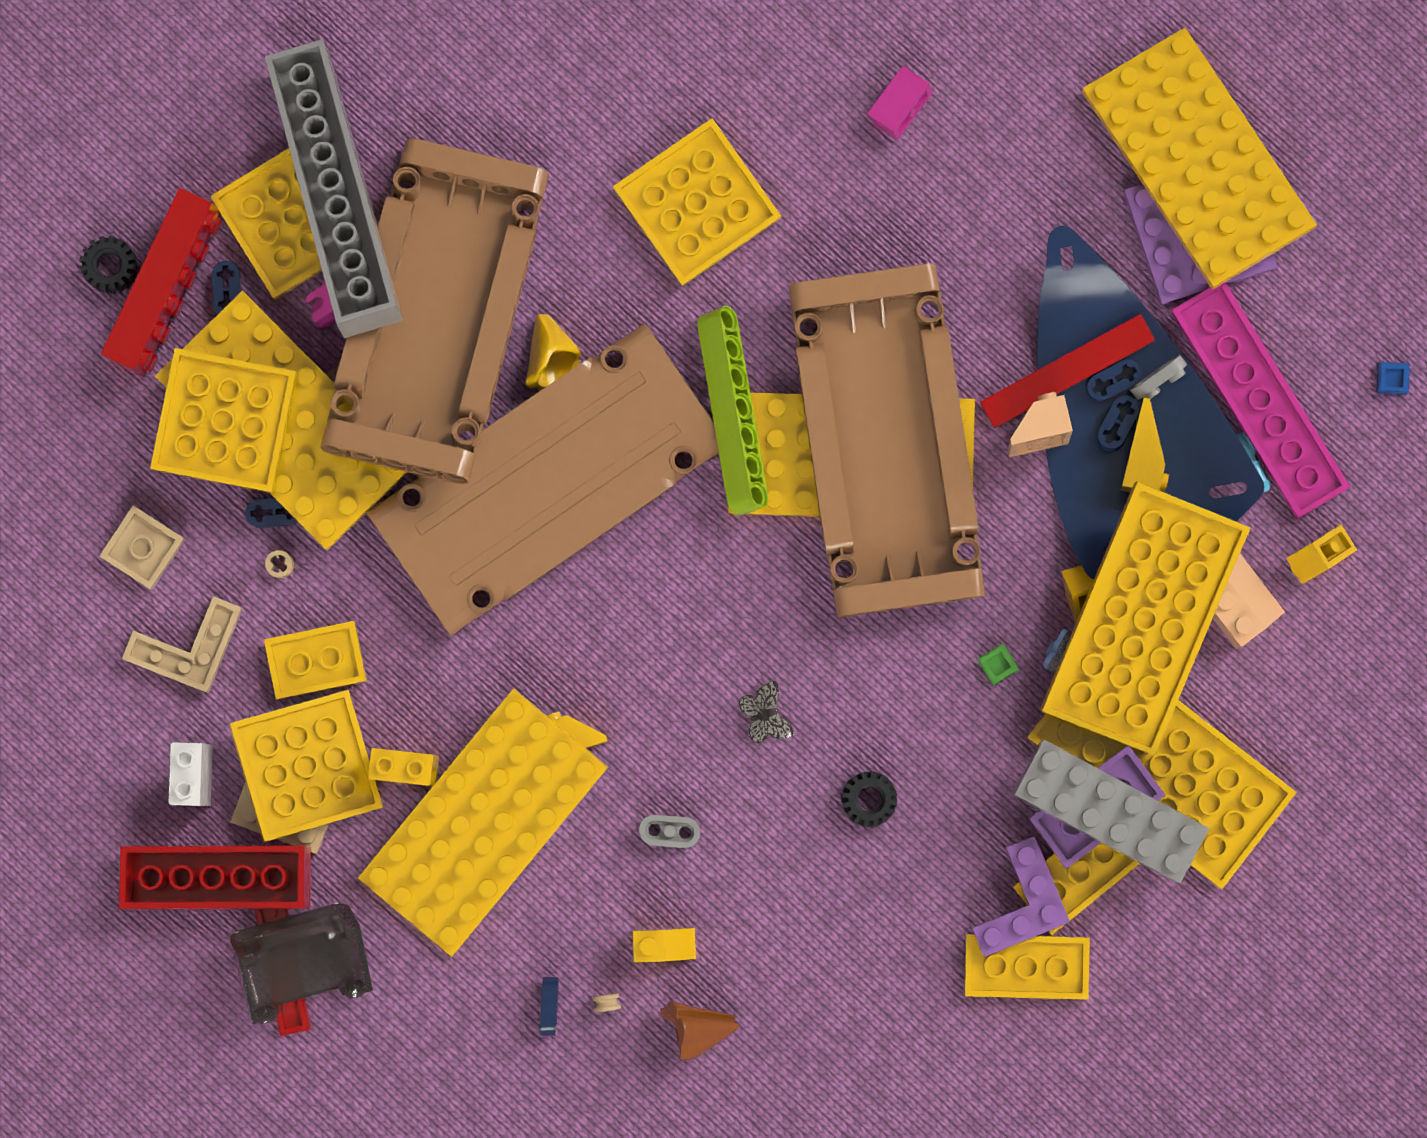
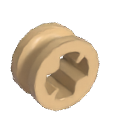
M276 550L267 556L265 567L271 576L285 578L292 573L294 561L288 553ZM280 556H284L286 558L284 564L287 566L286 570L283 572L279 569V573L274 572L275 565L272 561L276 557L280 560Z
M619 993L592 997V1001L597 1004L596 1008H594V1013L621 1009V1004L617 1003V998L620 997Z

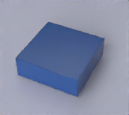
M1377 363L1376 393L1409 394L1410 364Z

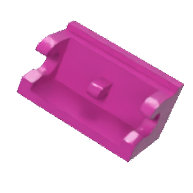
M902 66L871 107L867 116L873 120L872 123L897 141L933 94L930 84Z
M325 280L322 281V286L309 293L305 299L306 303H310L315 298H321L313 304V313L311 314V317L321 331L336 323Z

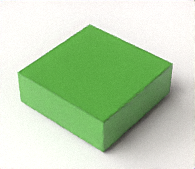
M1004 643L977 659L992 686L1019 670Z

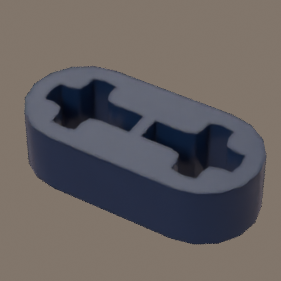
M221 261L212 270L213 307L215 312L219 314L223 310V308H220V304L226 301L225 293H229V298L232 301L242 291L240 270L230 261ZM224 268H228L231 273H234V277L229 278L228 288H225L224 280L219 277V274L224 273Z
M1124 359L1118 361L1088 379L1086 382L1087 394L1094 400L1103 401L1138 383L1142 375L1141 367L1134 360ZM1123 365H1126L1128 368L1134 367L1135 372L1131 374L1133 378L1131 381L1127 378L1116 380L1115 376L1123 372ZM1096 379H1099L1101 382L1111 379L1112 384L1104 388L1106 392L1104 395H1101L1100 392H1093L1092 388L1096 386Z
M1126 395L1114 401L1098 432V443L1101 448L1113 452L1121 449L1139 416V404L1136 399ZM1126 404H1130L1133 414H1127L1122 422L1119 421L1121 410L1118 407H1125ZM1114 426H1118L1117 438L1120 440H1113L1111 444L1107 443L1104 433H1111Z
M275 498L252 501L248 504L245 512L247 521L256 528L292 526L299 523L294 517L289 520L285 514L278 515L277 510H284L285 508ZM257 506H261L264 511H272L273 515L263 516L262 522H258L256 517H252V512H256Z
M543 977L540 1035L556 1036L559 977Z

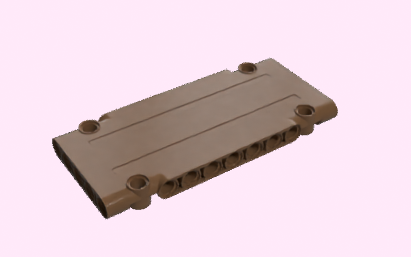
M412 138L405 141L398 169L393 176L392 191L390 196L386 197L378 224L380 238L403 321L347 337L336 375V392L331 398V409L320 445L323 451L336 456L452 483L467 484L469 482L475 455L480 445L483 425L487 423L535 242V228L539 222V213L549 178V173L546 170L532 165ZM405 182H410L414 184V186L409 189H404L400 187V185ZM523 209H528L532 212V214L529 216H521L518 212ZM344 403H349L353 406L348 412L338 410V407ZM464 431L474 434V437L470 440H462L458 436Z
M921 264L802 281L788 285L797 343L796 357L825 553L828 555L837 617H848L986 596L980 560V547L977 540L978 522L949 330L948 326H945L944 306L941 301L936 264ZM926 304L933 305L937 309V316L934 318L924 317L921 313V307ZM804 322H812L816 325L817 331L814 335L806 336L800 331V325ZM963 544L969 545L974 552L973 558L962 560L957 554L958 547ZM840 562L849 563L853 569L852 575L847 578L839 577L835 571L836 565Z
M643 323L595 357H590L482 430L480 445L477 449L467 484H457L418 475L412 482L403 486L400 490L369 510L367 515L452 636L500 602H505L718 454L714 423L653 333ZM611 352H617L622 356L623 363L618 368H611L606 364V356ZM680 452L688 453L692 459L691 466L687 469H680L675 464V456ZM410 489L419 491L421 495V500L416 506H408L404 502V494ZM478 590H485L490 595V602L484 608L477 607L473 602V595Z

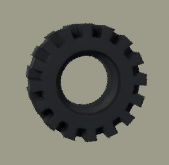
M101 236L98 241L93 239L89 242L91 245L89 248L85 246L83 249L85 254L80 257V262L82 263L80 270L84 274L85 280L98 291L103 293L105 291L109 294H115L114 291L117 290L119 292L124 291L126 285L130 287L132 278L136 279V268H138L137 257L132 249L123 240L116 239L114 236H109V238ZM105 254H115L120 259V269L112 276H104L98 270V262Z
M873 771L862 772L852 777L845 785L841 798L843 810L849 819L858 825L874 827L885 823L895 812L898 801L893 783L883 774ZM865 787H873L881 795V804L874 811H865L858 804V794Z

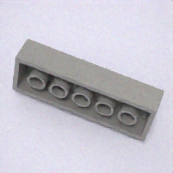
M1040 740L1011 794L1181 884L1210 829L1046 740Z

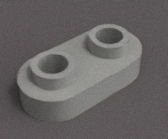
M1179 354L1134 385L1130 391L1137 400L1141 398L1151 399L1161 391L1158 388L1167 380L1173 383L1186 373L1183 368L1187 363Z
M650 815L642 820L639 826V834L641 839L649 845L689 848L698 842L700 827L695 820L688 817ZM652 824L659 825L661 829L659 835H650L649 827ZM682 827L690 828L691 836L689 838L683 839L680 837L679 830Z

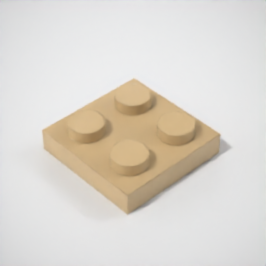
M133 505L99 557L150 590H153L186 539Z

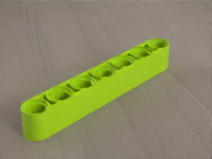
M722 306L698 317L697 326L727 503L734 515L741 516L764 508L768 503V493L738 319L731 307Z

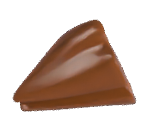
M669 1001L667 1007L660 1009L661 1015L676 1025L677 1042L680 1048L679 1058L681 1061L692 1060L701 1056L739 1028V1024L735 1023L734 1015L688 1006L674 1001Z

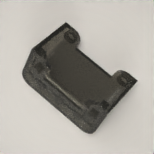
M336 903L247 927L234 932L230 936L231 948L252 1024L272 1022L280 1013L279 1005L337 988L342 995L349 998H358L366 992L373 991L360 925L347 904Z

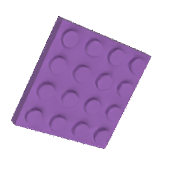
M1143 184L1125 189L1123 193L1160 305L1181 300L1210 287ZM1270 255L1230 279L1226 284L1228 285L1275 270L1277 264L1274 255Z

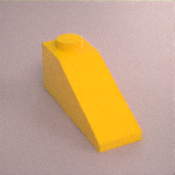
M1143 398L1121 491L1130 493L1135 481L1165 492L1169 474L1164 473L1165 460L1150 399Z

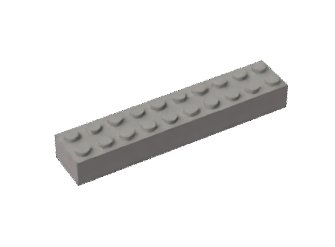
M321 39L265 56L336 324L342 336L347 338L403 321L332 60L324 40Z

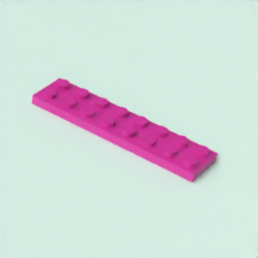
M1226 282L1214 290L1209 287L1170 311L1242 431L1256 450V454L1296 519L1350 488L1344 475Z

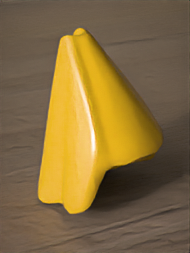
M538 314L535 318L526 377V385L529 388L537 387L538 391H541L580 364L579 357L581 356L577 345L547 314Z

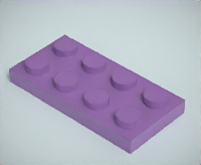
M1129 745L1097 767L1157 801L1165 796ZM1041 810L1028 818L1066 869L1100 844L1097 840Z

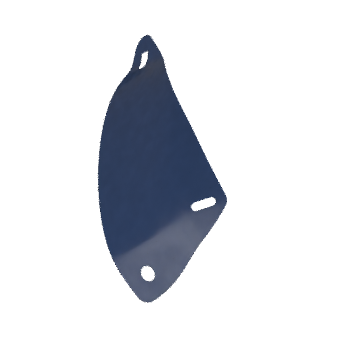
M1067 226L1056 227L1050 233L1047 242L1046 268L1040 294L1037 329L1038 370L1141 314L1155 341L1121 359L1134 360L1140 365L1142 375L1139 382L1179 354L1187 363L1183 368L1186 373L1173 383L1167 380L1158 387L1161 391L1150 399L1165 460L1164 473L1169 474L1164 493L1237 522L1261 497L1264 492V482L1231 425L1194 369L1128 286L1071 228ZM1072 246L1074 265L1070 270H1064L1062 268L1060 248ZM1123 365V372L1115 376L1117 381L1122 378H1127L1131 381L1133 379L1131 374L1135 372L1134 367L1128 368L1126 365ZM1088 377L1057 394V396H1065L1073 432L1067 445L1045 450L1052 487L1064 529L1085 573L1090 578L1095 579L1104 557L1102 552L1110 543L1130 495L1129 492L1121 491L1138 419L1121 449L1109 452L1101 448L1098 443V432L1114 401L1126 395L1134 399L1136 398L1130 391L1132 388L1130 387L1103 401L1094 400L1086 391V382L1090 378ZM1096 379V386L1092 388L1093 392H1100L1101 395H1104L1106 393L1104 388L1112 384L1111 379L1105 382ZM1143 398L1137 400V402H1138V404H1139V414H1140V409H1141V405H1142V402H1143ZM1126 404L1125 407H1118L1121 410L1118 420L1121 422L1127 414H1133L1130 404ZM1114 426L1111 433H1104L1107 443L1111 444L1113 440H1120L1117 438L1118 426ZM1236 482H1243L1247 485V490L1241 494L1221 498H1212L1209 495V490L1212 487Z

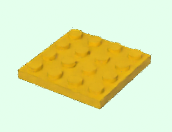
M713 118L613 186L618 197L682 287L782 218Z
M289 148L210 196L274 300L322 271Z
M175 348L150 469L273 493L297 372Z
M349 690L229 724L263 843L383 808L376 781L368 778L370 761Z

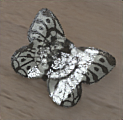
M771 681L759 688L756 697L745 695L739 700L741 711L746 716L751 717L749 737L753 742L761 743L767 739L768 735L775 739L794 736L795 732L785 718L778 714L779 710L776 708L779 697V687L776 681Z

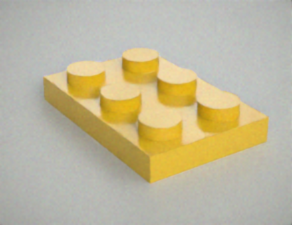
M355 621L264 639L276 700L367 681Z

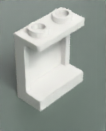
M175 742L171 744L170 805L211 806L213 745Z

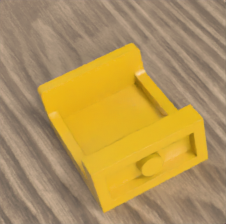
M371 748L368 778L372 780L434 786L437 782L439 756Z

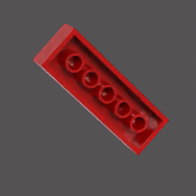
M181 188L178 189L101 352V355L110 362L145 377L147 371L151 372L154 369L158 359L155 353L159 345H164L170 335L171 328L168 326L172 317H177L183 307L184 301L181 298L185 290H190L195 282L197 274L194 273L198 262L202 263L208 254L209 246L207 243L211 234L216 235L221 226L222 218H219L221 213L212 202Z
M120 846L119 909H310L311 847Z

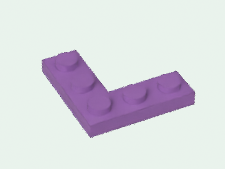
M1035 836L1005 847L1029 905L972 927L983 957L1070 923Z

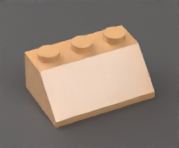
M1056 392L1038 396V401L1033 402L1010 439L1008 447L1009 458L1069 443L1073 430L1064 395L1057 396Z
M1239 554L1213 616V620L1236 649L1244 646L1285 613L1241 554Z

